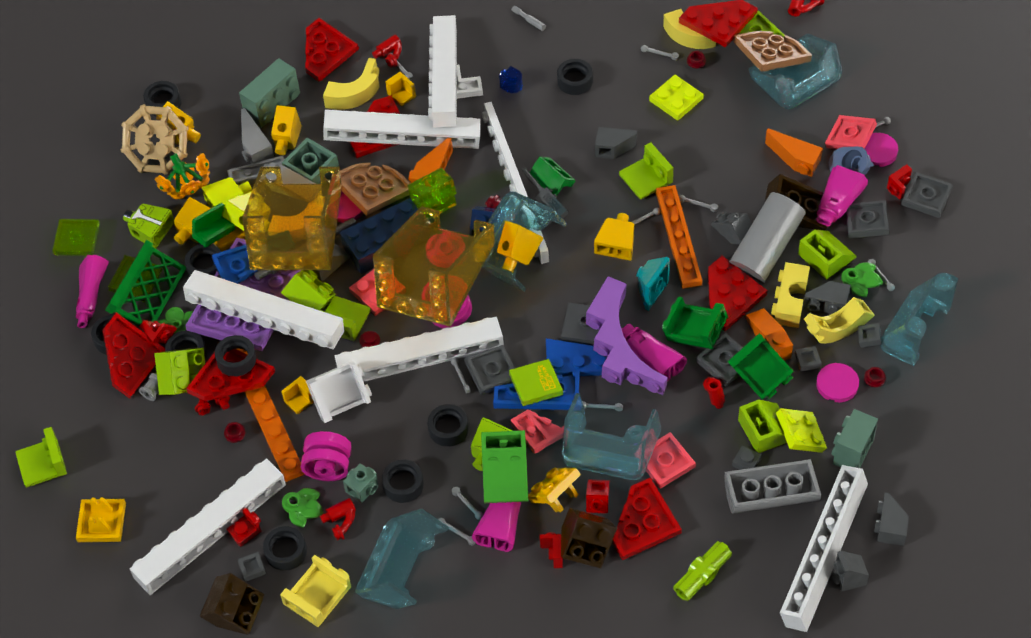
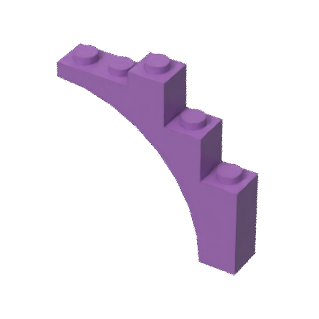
M608 276L586 312V325L599 330L594 338V351L602 356H608L602 365V378L610 383L619 385L625 379L631 384L640 385L647 388L650 392L663 395L667 388L668 377L653 370L641 361L623 336L619 312L626 296L627 284Z

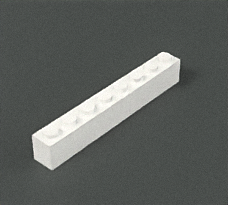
M433 16V24H430V35L432 36H429L430 96H428L429 107L432 108H428L429 120H433V128L457 126L456 16Z
M325 110L323 133L324 140L435 147L447 138H452L453 148L479 149L480 119L457 117V126L433 128V120H429V116Z
M194 270L183 286L185 300L192 304H198L210 310H216L228 316H234L246 322L261 325L264 328H271L285 335L316 343L321 347L334 349L344 333L343 318L197 270Z
M493 317L484 318L472 323L467 322L451 328L446 327L434 332H425L413 337H404L401 340L384 342L372 347H363L351 352H342L334 356L337 367L351 361L357 366L360 365L364 372L362 380L365 382L448 362L452 358L468 357L504 345L498 319Z
M267 458L263 462L256 464L247 475L240 477L232 487L221 492L217 499L212 503L206 504L202 511L194 517H190L177 531L171 532L166 540L161 544L155 545L146 556L135 561L133 566L129 568L133 578L149 595H152L227 534L226 529L244 516L242 512L244 508H247L250 513L255 511L286 486L284 475Z
M842 465L780 611V615L787 628L804 632L808 631L834 568L837 552L841 551L868 485L864 471L861 468Z

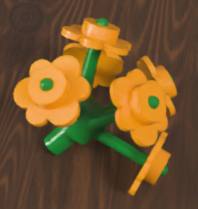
M176 153L170 156L174 164L171 174L166 179L161 175L155 178L157 187L161 191L167 192V195L174 199H183L184 196L192 195L198 189L208 185L210 181L209 161L206 159L205 154L201 153L196 158L197 163L187 164L184 161L181 162ZM194 167H196V170L199 171V175L194 172ZM172 178L176 180V189L171 185L170 180Z

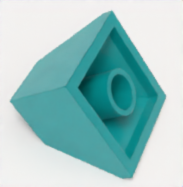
M668 257L648 260L644 267L641 266L637 271L638 289L644 308L647 311L650 310L669 283L670 258Z

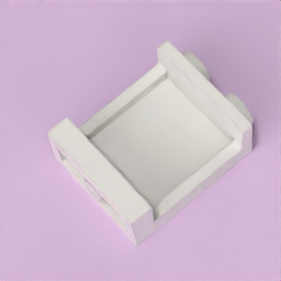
M353 361L306 381L316 409L324 423L333 420L332 416L362 403H371V390L368 384L364 385L362 380L364 372L361 366H357Z

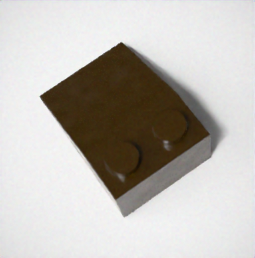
M782 174L776 176L768 184L765 201L771 192H775L790 198L805 210L806 214L798 227L816 230L827 229V226L816 221L823 192Z

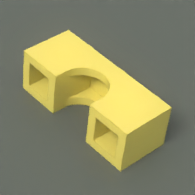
M785 262L784 270H780L778 282H781V287L777 286L775 298L778 299V302L773 303L771 315L775 316V320L780 325L799 328L803 299H797L791 295L806 293L810 266Z

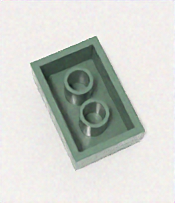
M278 58L239 92L242 108L247 110L260 128L269 123L275 116L277 105L287 106L299 96L300 89L296 69Z

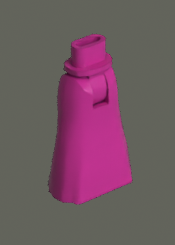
M839 165L833 167L819 203L816 221L825 226H831L832 222H836L837 219L841 218L868 185L865 175Z
M87 255L79 266V297L76 307L77 327L85 328L94 314L99 286L109 264L108 260L98 255Z
M630 323L622 328L623 336L632 351L650 368L668 377L667 382L671 379V375L674 377L684 369L687 358L658 341L649 333L640 330V328H634Z
M521 502L490 503L472 534L473 541L477 545L488 548L492 547L494 541L495 549L505 552L511 551L514 547Z

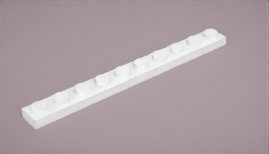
M492 102L484 103L483 121L489 125L487 126L489 137L494 138L493 147L495 152L498 151L500 154L498 155L500 166L505 167L504 176L506 181L511 183L509 185L511 195L516 196L515 204L517 210L522 212V224L527 226L528 230L543 237ZM544 238L534 254L535 257H539L541 264L549 262L548 248Z

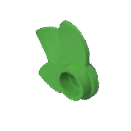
M868 262L859 263L854 268L845 269L841 276L844 284L851 285L852 293L860 297H867L868 288L883 284L881 277L874 272L876 265Z
M172 307L166 312V318L158 322L174 325L177 328L175 333L186 330L185 325L194 311L184 313L181 308Z
M303 488L298 493H287L282 499V507L289 513L290 521L298 527L304 528L307 518H319L320 515L324 514L322 506L316 501L320 496V492L315 489ZM289 500H295L297 503L291 504Z

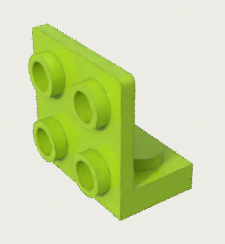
M650 142L644 145L643 159L619 171V176L639 199H643L655 193L656 188L666 187L673 183L674 168Z
M334 296L325 312L343 318L344 333L341 338L354 342L371 312V308Z
M52 427L43 429L45 438H42L41 443L15 452L25 487L67 474L59 443Z

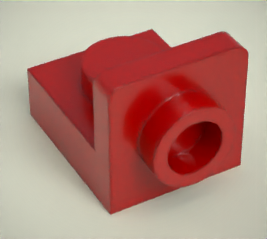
M907 164L891 174L887 183L888 191L899 200L904 197L905 186L911 180L912 168Z
M143 320L140 328L153 342L166 344L168 339L177 330L174 325L161 324L158 321Z
M588 479L586 492L587 513H608L610 480Z
M247 508L242 510L244 516L226 529L227 533L240 547L262 532L259 525L261 522L260 518L254 511L250 513Z
M553 532L541 534L540 548H549V560H553L554 568H563L561 534Z

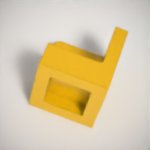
M401 72L385 81L387 94L389 96L392 95L393 99L400 106L416 97L414 83Z
M302 376L282 390L284 402L296 414H299L314 402L306 380Z

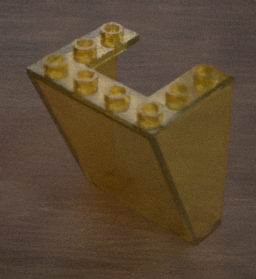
M260 167L242 217L250 270H331L342 187L340 167H319L321 184H283L280 167ZM272 172L277 176V179L269 180L266 174ZM327 172L333 173L332 180L326 179L325 174Z
M421 206L373 255L377 307L450 327L494 245V224L475 220L474 236L440 228L439 211ZM426 214L433 216V223L426 219ZM483 227L485 229L482 232H480L479 228Z

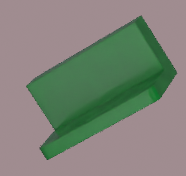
M539 156L529 172L542 188L545 189L547 187L553 191L551 193L556 194V196L563 186L572 187L576 181L549 157Z
M223 203L216 205L192 220V238L205 248L236 230V225L222 216L225 208Z

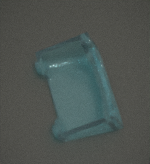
M807 33L797 41L812 54L811 62L762 72L754 65L749 68L750 76L779 106L787 110L793 109L841 78L842 66L835 43Z
M939 273L912 289L883 333L881 349L915 366L920 356L921 340L927 328L926 323L920 317L923 312L932 317L935 312L944 310L943 312L947 314L952 306L959 278L948 273Z

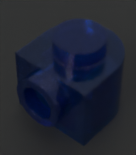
M510 66L507 70L503 69L500 72L501 89L509 93H517L522 89V73L518 69Z

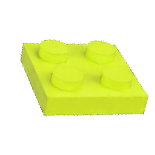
M673 75L649 96V101L678 121L703 100L704 94L677 75Z
M780 408L776 412L789 449L821 453L827 449L813 412Z

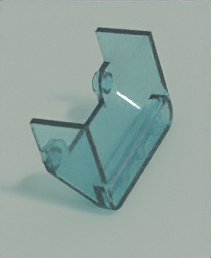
M509 192L502 198L471 247L469 256L476 264L501 281L525 292L527 288L515 278L517 268L515 267L513 273L502 269L506 257L497 253L505 221L521 225L528 230L531 228L535 231L544 229L550 220L564 227L567 223L554 209L517 192Z
M576 393L564 421L562 443L564 463L570 467L628 480L640 479L646 471L662 429L657 409L652 410L646 426H631L627 429L625 436L620 437L585 429L587 423L584 416L585 409L580 394Z
M422 508L390 519L385 524L357 584L356 594L364 599L395 609L416 604L417 600L409 595V590L404 586L418 554L429 550L435 542V535L448 531L449 527Z

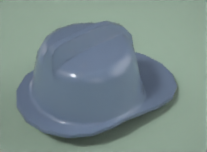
M858 146L838 148L832 153L828 162L830 172L833 167L839 165L864 175L868 173L870 167L874 166L866 150Z

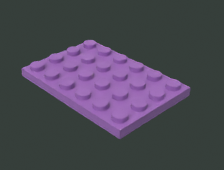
M236 237L230 249L252 243L253 241ZM302 255L281 267L280 271L275 274H269L260 280H257L255 275L239 284L289 300L281 291L296 273L304 268L307 269L304 258L306 255ZM218 272L214 275L215 277H219ZM201 305L196 306L185 325L187 331L219 340L233 335L244 336L253 343L254 349L259 351L264 350L274 331L271 328H264L261 325L246 322L243 319L228 316L225 313L210 310Z

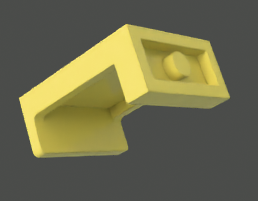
M314 555L311 558L313 563L291 590L285 588L280 596L285 606L319 627L349 591L351 583L350 576L346 571L341 568L336 569L326 558H319Z

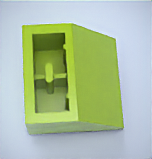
M815 229L800 240L798 255L826 280L856 258V255L826 230Z
M306 268L296 273L281 291L290 301L321 311L336 295L333 292L334 289L328 283H322L314 271L311 269L307 270Z
M204 348L154 353L159 395L187 393L186 388L205 365Z
M759 399L739 407L738 421L754 450L758 453L787 443L776 412L780 409L777 403Z

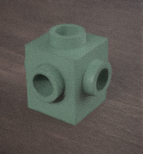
M360 463L356 468L348 472L346 479L343 481L345 492L360 503H363L378 488L377 473L368 466L366 468Z

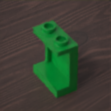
M678 297L676 302L672 304L670 314L664 320L662 329L667 341L713 349L728 315L724 304L715 303L713 309L687 305L684 303L683 297Z
M760 333L727 361L762 400L765 397L769 400L777 393L775 388L782 383L785 386L794 378L791 375L794 372L792 368L789 367Z

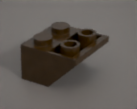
M569 508L561 528V557L601 569L617 527L607 518Z
M232 573L217 576L200 617L216 627L248 635L265 594Z

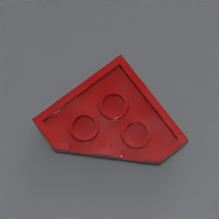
M744 0L689 6L679 17V23L727 47L734 39V35H738L757 14L758 8Z
M321 18L316 19L306 28V73L320 82L359 50L358 44Z
M392 95L374 100L367 111L400 114ZM350 142L356 158L399 145Z
M723 255L708 267L710 309H713L715 303L724 304L728 318L722 330L727 331L767 295L768 290L737 266L730 263Z
M116 312L104 327L103 335L112 386L130 399L156 365L154 353L165 352V348L159 343L153 342L147 334Z
M233 349L227 352L223 359L230 363H236L244 360L247 354ZM214 352L186 388L187 393L203 401H209L261 388L272 377L275 368L256 359L255 366L248 373L241 376H228L218 368Z
M651 477L630 487L627 501L620 515L612 543L622 560L682 533L680 525Z

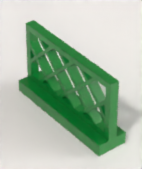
M148 240L141 247L105 309L110 314L117 312L139 327L143 322L140 314L149 313L152 322L157 321L186 270L185 265L152 247L153 243ZM152 254L160 258V265L152 266L150 261ZM174 266L180 271L178 275L170 276L167 267ZM163 268L166 277L157 279L154 270ZM150 271L152 280L143 282L141 272ZM167 281L170 289L161 292L158 283ZM154 284L157 293L148 295L145 285ZM141 287L143 296L134 298L132 288ZM158 297L161 305L152 308L149 298ZM145 299L148 309L138 311L135 301ZM131 302L134 312L128 313L122 310L121 307L123 304Z

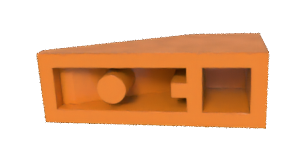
M767 129L765 144L794 171L812 177L821 161L823 148L772 129Z
M452 138L444 140L419 160L414 170L410 171L408 180L411 181L415 191L434 195L453 152Z
M764 308L745 315L755 336L760 333L784 361L791 359L793 344L784 328Z

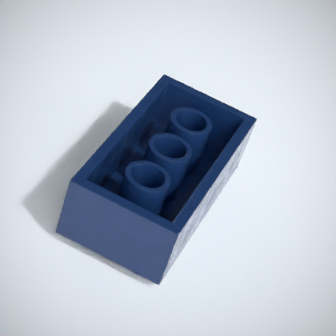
M411 198L341 231L340 237L342 247L350 255L351 260L362 274L429 241L431 233L430 225Z

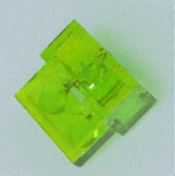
M442 168L407 185L411 200L426 221L457 205L454 196L457 193L453 178Z

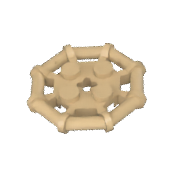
M143 104L140 105V108L130 118L122 122V149L120 150L134 164L138 172L163 173L167 175L172 166H174L172 160L167 162L165 159L170 152L177 153L180 160L187 158V131L189 128L176 116L171 107H155ZM150 114L162 115L161 120H151ZM143 116L145 122L141 124L139 127L134 126V124ZM168 119L177 127L176 130L168 126ZM130 131L135 132L134 145H130ZM153 134H156V138L160 139L159 142H156V145L151 141ZM179 134V148L175 147V135ZM137 149L144 156L143 160L140 161L132 150ZM149 159L159 160L160 165H148Z

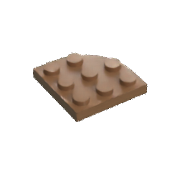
M754 31L734 35L733 42L761 72L811 62L812 54L801 43L787 35H784L783 38L780 35H773L774 32Z
M359 163L340 170L331 176V181L366 216L414 193V186L401 173L386 165L379 167L370 166L371 163Z

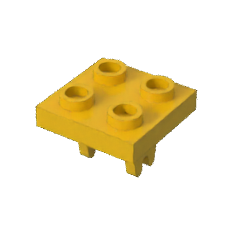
M555 467L547 472L546 478L542 482L536 483L531 488L528 499L531 503L549 504L555 512L559 511L561 513L564 508L557 498L564 491L570 498L579 496L572 483L581 474L576 468Z
M103 497L100 499H81L76 532L77 542H121L126 507L125 499H105Z

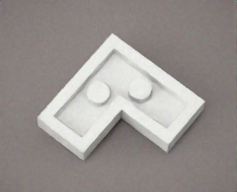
M457 65V99L482 96L481 77L461 78L460 66Z

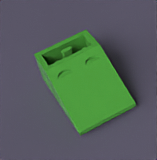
M525 430L481 432L484 503L527 502L528 482Z

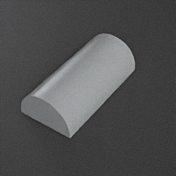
M771 192L729 262L760 281L765 282L805 216V210L790 198Z
M811 459L724 473L726 495L732 514L820 501L821 492Z

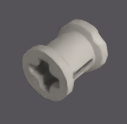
M152 373L149 376V381L144 387L139 389V392L144 398L155 401L159 391L157 374Z

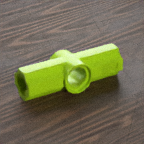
M717 541L702 557H697L691 563L688 572L673 587V590L682 600L689 601L703 585L707 586L713 581L718 570L732 556L728 546L723 542Z

